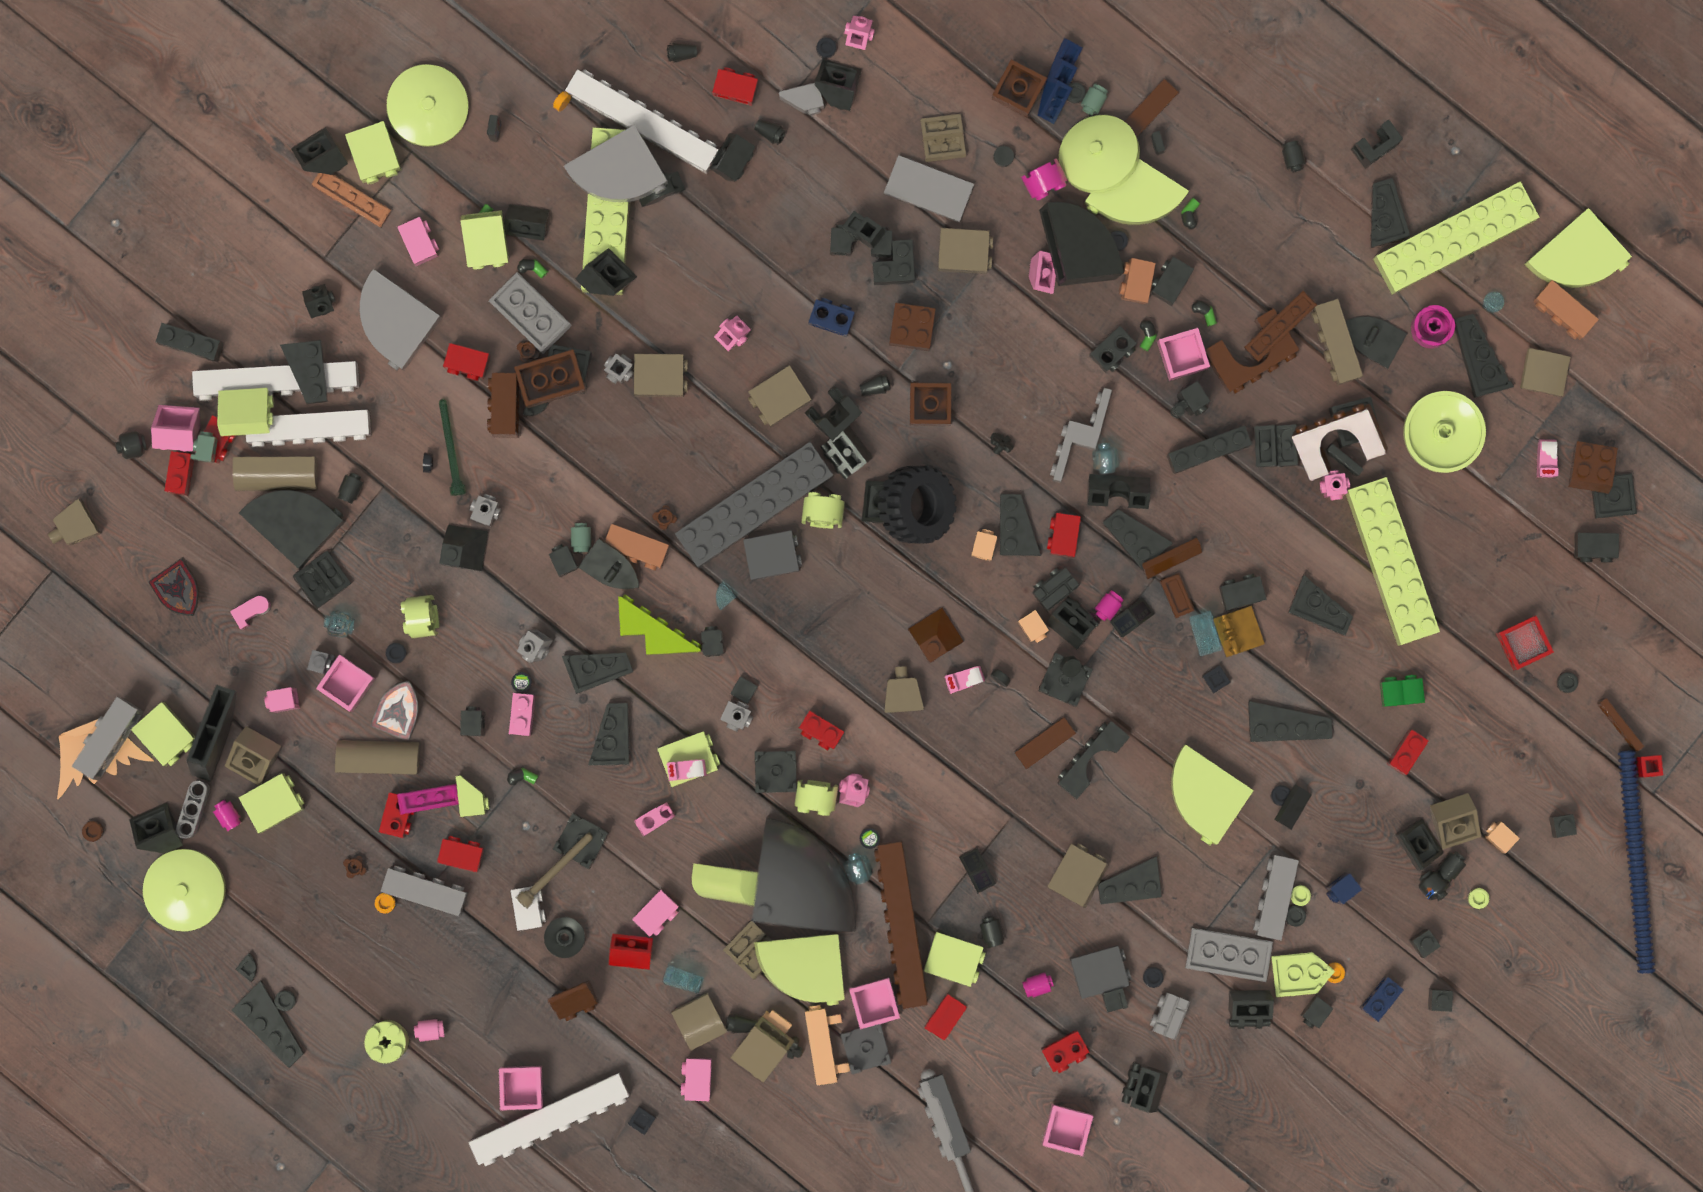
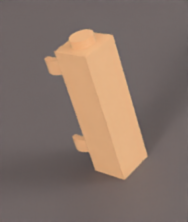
M821 1005L809 1006V1010L805 1011L816 1084L837 1082L836 1073L850 1072L849 1062L834 1065L828 1028L829 1024L842 1023L841 1014L826 1016V1010L821 1008Z

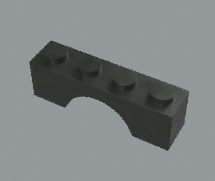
M1242 426L1171 452L1166 456L1174 475L1215 458L1250 447L1252 443L1246 427Z
M1112 721L1108 724L1104 722L1097 730L1100 734L1095 740L1091 737L1084 745L1086 748L1082 755L1078 753L1072 759L1071 763L1073 766L1069 770L1064 769L1057 777L1060 780L1057 784L1075 799H1078L1090 785L1086 774V767L1090 758L1100 751L1117 753L1130 738Z

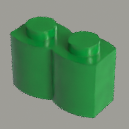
M1417 675L1405 676V680L1397 681V677L1384 678L1385 682L1380 683L1382 707L1425 703L1423 678L1417 679Z

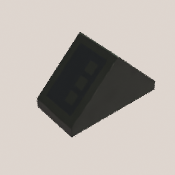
M1141 598L1110 621L1120 637L1123 638L1153 616L1154 612L1145 600Z
M977 848L959 857L977 893L996 885Z

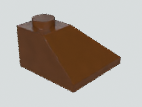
M940 608L908 629L929 664L964 642L943 608Z

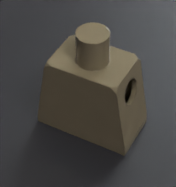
M77 499L53 519L57 528L49 532L48 536L53 544L64 539L67 545H74L98 536L101 532L83 501Z
M907 666L895 667L896 679L887 680L885 713L924 710L917 679L908 678Z

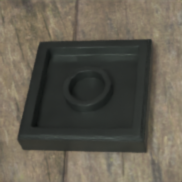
M1632 474L1614 475L1613 486L1609 494L1592 491L1595 519L1637 514Z

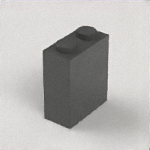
M792 531L743 540L751 581L799 572L798 567H802L800 554L796 555L795 547H798L796 534L792 535Z
M1118 945L1070 958L1081 999L1129 986L1128 981L1132 979L1129 969L1124 968L1123 961L1126 960L1123 948L1119 949Z

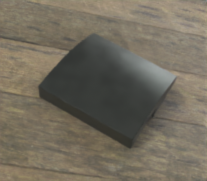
M1298 425L1254 426L1256 467L1299 466V453L1292 439L1293 432Z
M328 551L293 575L294 580L316 610L351 585V582Z

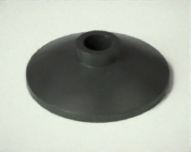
M557 918L545 930V946L556 957L570 958L582 949L585 942L584 930L580 923L572 918ZM562 934H568V941L561 939Z

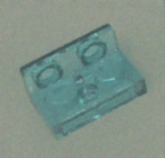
M1211 611L1190 617L1189 620L1199 655L1204 656L1221 651Z

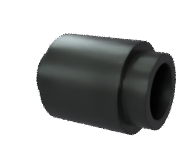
M1298 141L1283 144L1282 154L1286 169H1291V172L1303 170L1306 161L1302 145H1299Z
M351 472L349 476L345 475L338 490L339 495L337 498L353 504L354 499L357 500L364 482L360 481L362 477Z
M1457 851L1454 854L1450 852L1439 865L1440 869L1438 872L1450 883L1466 866L1464 861L1466 859Z
M994 916L982 919L983 923L979 925L984 942L987 943L988 948L1003 944L1004 934L1000 920L995 919Z

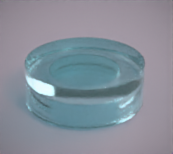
M1491 292L1484 297L1483 306L1486 311L1496 313L1503 308L1504 298L1500 293Z

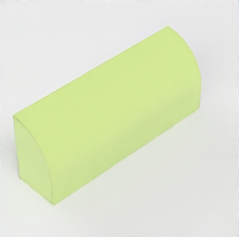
M693 863L692 885L698 895L704 898L754 906L758 873Z

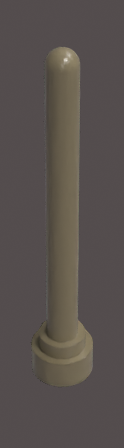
M587 833L528 891H521L516 896L520 904L528 909L533 904L534 896L593 839V835Z

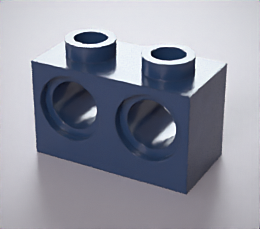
M821 298V300L816 299L808 325L847 337L855 312L851 311L852 308L840 304V307L832 305L833 301ZM824 308L829 314L826 318H819L817 311ZM845 315L848 318L847 323L844 325L838 324L836 322L837 316Z
M1345 872L1325 887L1328 890L1326 893L1328 898L1333 903L1342 905L1362 890L1352 875Z
M1384 976L1360 1006V1009L1379 1022L1404 989L1389 977Z

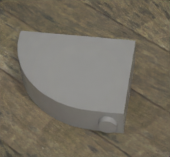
M635 125L564 165L571 179L583 191L598 199L609 202L636 201L654 192L659 194L668 185L665 176Z
M373 269L366 279L360 298V318L365 334L377 351L389 360L387 363L389 366L397 371L399 368L404 371L439 323L441 317Z

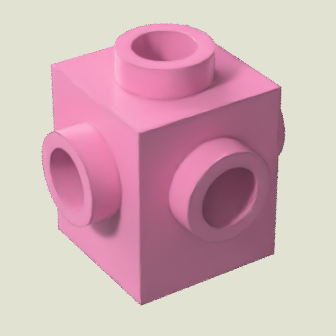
M853 15L851 23L847 22L844 34L847 35L845 45L865 50L868 40L872 41L875 30L871 28L873 20Z
M735 316L731 320L727 318L719 326L721 329L714 337L727 351H730L736 345L740 347L748 339L746 335L751 329L738 316Z
M1339 470L1330 471L1320 481V491L1324 493V498L1330 497L1331 500L1343 499L1342 495H1346L1348 493L1347 490H1350L1349 478H1345V473L1339 474ZM1334 481L1339 482V488L1333 487Z
M850 774L841 780L838 789L841 792L839 803L855 807L864 804L870 790L868 780L863 779L859 774Z

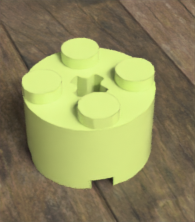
M809 492L808 497L804 498L802 524L806 525V521L811 522L810 526L827 529H833V525L838 524V528H841L845 502L841 500L840 495L830 494L829 497H822L820 493Z
M433 595L410 597L401 602V610L405 614L406 622H403V630L411 638L438 635L435 628H439V615L437 605H432L431 600H435Z
M798 780L795 806L798 807V812L809 813L810 810L818 811L819 815L829 816L832 811H835L838 785H834L832 788L830 787L831 783L808 780L807 784H802L803 780Z
M385 1020L375 1024L368 1030L365 1036V1049L372 1060L380 1063H390L399 1059L405 1053L409 1044L407 1031L399 1023L392 1020ZM385 1037L387 1038V1040H391V1043L388 1044V1047L386 1046V1044L382 1043V1040H384Z

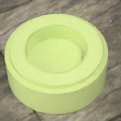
M1302 885L1293 887L1291 901L1298 906L1306 905L1311 898L1309 889Z
M1475 888L1468 894V902L1473 908L1482 909L1489 903V895L1484 889Z

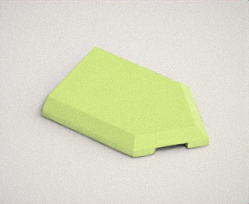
M1313 952L1272 956L1276 997L1317 994L1335 972L1334 969Z

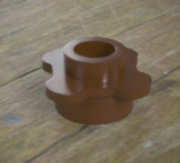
M530 341L518 343L517 350L520 352V360L522 362L539 357V352L536 351V347Z
M663 506L662 510L653 513V519L659 523V528L662 530H666L668 525L677 521V517L670 512L669 506Z
M356 856L351 860H344L343 865L346 867V876L348 878H354L356 875H364L366 873L361 856Z

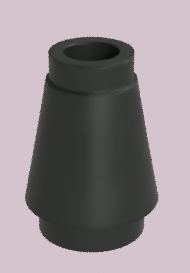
M680 43L667 45L668 61L676 63L697 57L696 45Z
M760 119L754 128L755 131L772 144L776 143L779 145L786 134V130L782 126Z
M879 374L860 384V390L863 396L885 394L891 390V385L887 374Z
M735 1013L728 1015L726 1031H730L731 1034L749 1033L757 1023V1020Z

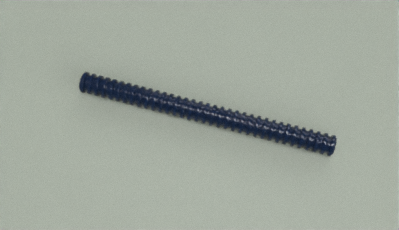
M1620 751L1618 753V756H1620L1618 762L1621 763L1619 765V768H1621L1619 774L1622 775V778H1620L1622 784L1620 786L1621 788L1623 787L1621 794L1624 796L1622 797L1624 804L1622 806L1625 807L1623 819H1626V823H1624L1626 829L1624 830L1627 832L1625 838L1628 841L1626 842V845H1628L1626 851L1629 852L1627 864H1630V867H1628L1630 874L1628 875L1631 877L1629 883L1632 885L1630 886V890H1632L1630 896H1633V899H1631L1633 906L1631 908L1634 909V912H1632V915H1634L1633 922H1635L1633 928L1636 930L1634 931V934H1636L1634 940L1637 941V944H1635V947H1637L1635 953L1638 954V957H1636V960H1638L1637 966H1639L1637 972L1639 974L1654 973L1656 969L1653 967L1655 965V962H1653L1655 956L1652 955L1654 952L1652 946L1654 944L1651 943L1653 939L1651 933L1653 932L1650 930L1652 924L1649 922L1651 920V917H1649L1651 911H1648L1650 904H1648L1650 899L1647 898V895H1649V892H1647L1648 885H1646L1648 879L1645 878L1647 876L1645 872L1647 866H1644V863H1646L1644 856L1646 855L1643 853L1645 847L1642 845L1644 844V841H1642L1644 834H1641L1643 822L1640 821V818H1642L1640 812L1642 810L1639 809L1641 802L1638 800L1640 799V796H1638L1640 790L1637 789L1639 777H1636L1638 773L1636 767L1638 766L1635 764V761H1637V758L1634 756L1636 751Z

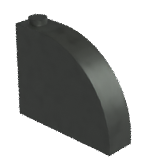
M1049 202L1039 209L1058 286L1116 280L1124 273V264L1121 261L1112 235L1105 225L1093 214L1079 206L1064 202Z
M283 490L264 494L252 500L239 512L246 521L300 570L345 523L342 519L344 515L337 508L332 510L317 498L297 491Z
M216 684L186 759L192 776L211 782L232 723L236 705V691Z

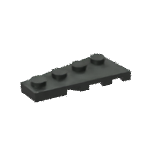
M1474 314L1455 318V332L1474 398L1513 388L1512 382L1508 380L1502 364H1499L1494 355L1496 353L1489 346L1486 335Z
M1248 701L1250 742L1332 739L1331 718Z
M260 981L232 1011L290 1068L304 1054V1051L287 1026L285 1019L274 1004L275 1002L267 992L263 982Z

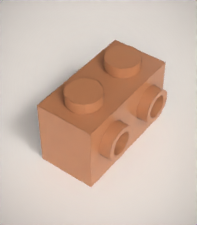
M1135 258L1125 262L1123 273L1125 274V280L1121 282L1119 294H1122L1121 300L1140 304L1148 303L1156 263Z

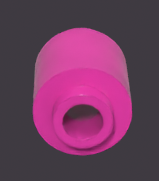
M1112 590L1106 593L1094 608L1097 611L1095 615L1103 621H1106V619L1111 621L1122 607L1123 598Z
M223 800L214 806L216 808L213 811L221 826L225 827L227 831L241 823L240 816L231 801L226 803Z
M1045 972L1026 978L1027 980L1022 982L1027 998L1031 996L1034 998L1051 992V987H1054L1051 976H1046Z

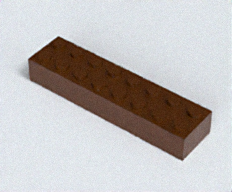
M896 841L878 844V849H874L876 862H880L881 866L877 873L879 883L883 882L884 889L881 890L882 903L887 904V910H884L885 923H890L891 929L887 930L889 944L893 943L894 948L890 955L892 964H896L897 971H894L893 974L895 985L899 984L900 991H897L898 1005L902 1004L903 1009L928 1005L903 842Z

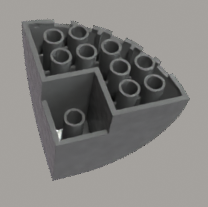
M767 817L752 921L812 929L855 932L856 913L852 889L842 866L835 856L820 840L806 830L792 823Z

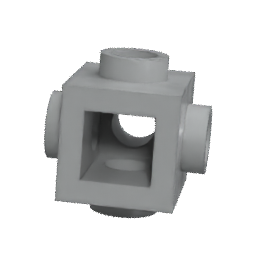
M615 354L614 357L610 356L604 364L606 367L604 371L608 374L606 378L615 384L617 382L621 384L624 381L628 382L634 374L632 371L634 367L630 364L632 360L624 354L621 356ZM619 366L623 367V372L620 374L616 372V368Z
M484 494V497L478 496L477 500L474 499L470 510L473 511L470 519L491 527L493 520H497L501 512L499 503L495 502L496 498ZM485 506H488L487 512H483Z
M537 629L528 630L526 635L520 639V646L517 652L522 654V658L530 663L542 661L548 655V648L553 640Z
M728 701L720 720L728 723L727 728L738 732V729L743 730L744 727H749L753 716L750 715L751 711L748 710V705L740 701L737 704ZM735 713L741 714L740 720L734 719Z

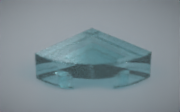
M723 582L719 585L716 592V602L720 610L724 609L736 598Z

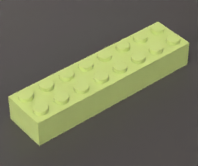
M593 128L591 150L624 130ZM588 194L583 268L608 248L625 264L630 202H609ZM581 285V290H582V292H584V293H589V292H588L584 287H582V285ZM624 288L615 295H623Z
M1520 181L1377 255L1373 260L1393 295L1536 221L1539 215Z
M1387 477L1347 490L1346 496L1397 645H1403L1440 632Z

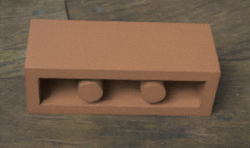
M1553 280L1548 282L1533 300L1538 310L1543 313L1547 312L1552 316L1551 320L1556 325L1565 327L1567 329L1566 333L1573 339H1582L1599 320Z
M611 524L605 540L623 553L630 562L637 564V561L644 562V567L656 571V568H662L670 547L668 544Z

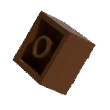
M1011 59L991 99L1028 117L1047 78Z
M895 303L889 346L929 351L936 308Z
M910 383V426H951V383Z
M1577 441L1573 450L1568 487L1609 494L1613 486L1618 448Z

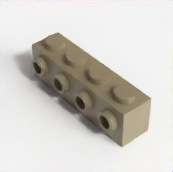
M1336 299L1317 305L1313 312H1311L1313 323H1317L1319 328L1317 332L1320 343H1324L1326 349L1323 351L1326 362H1330L1332 381H1336L1338 386L1362 378L1363 374L1339 300Z

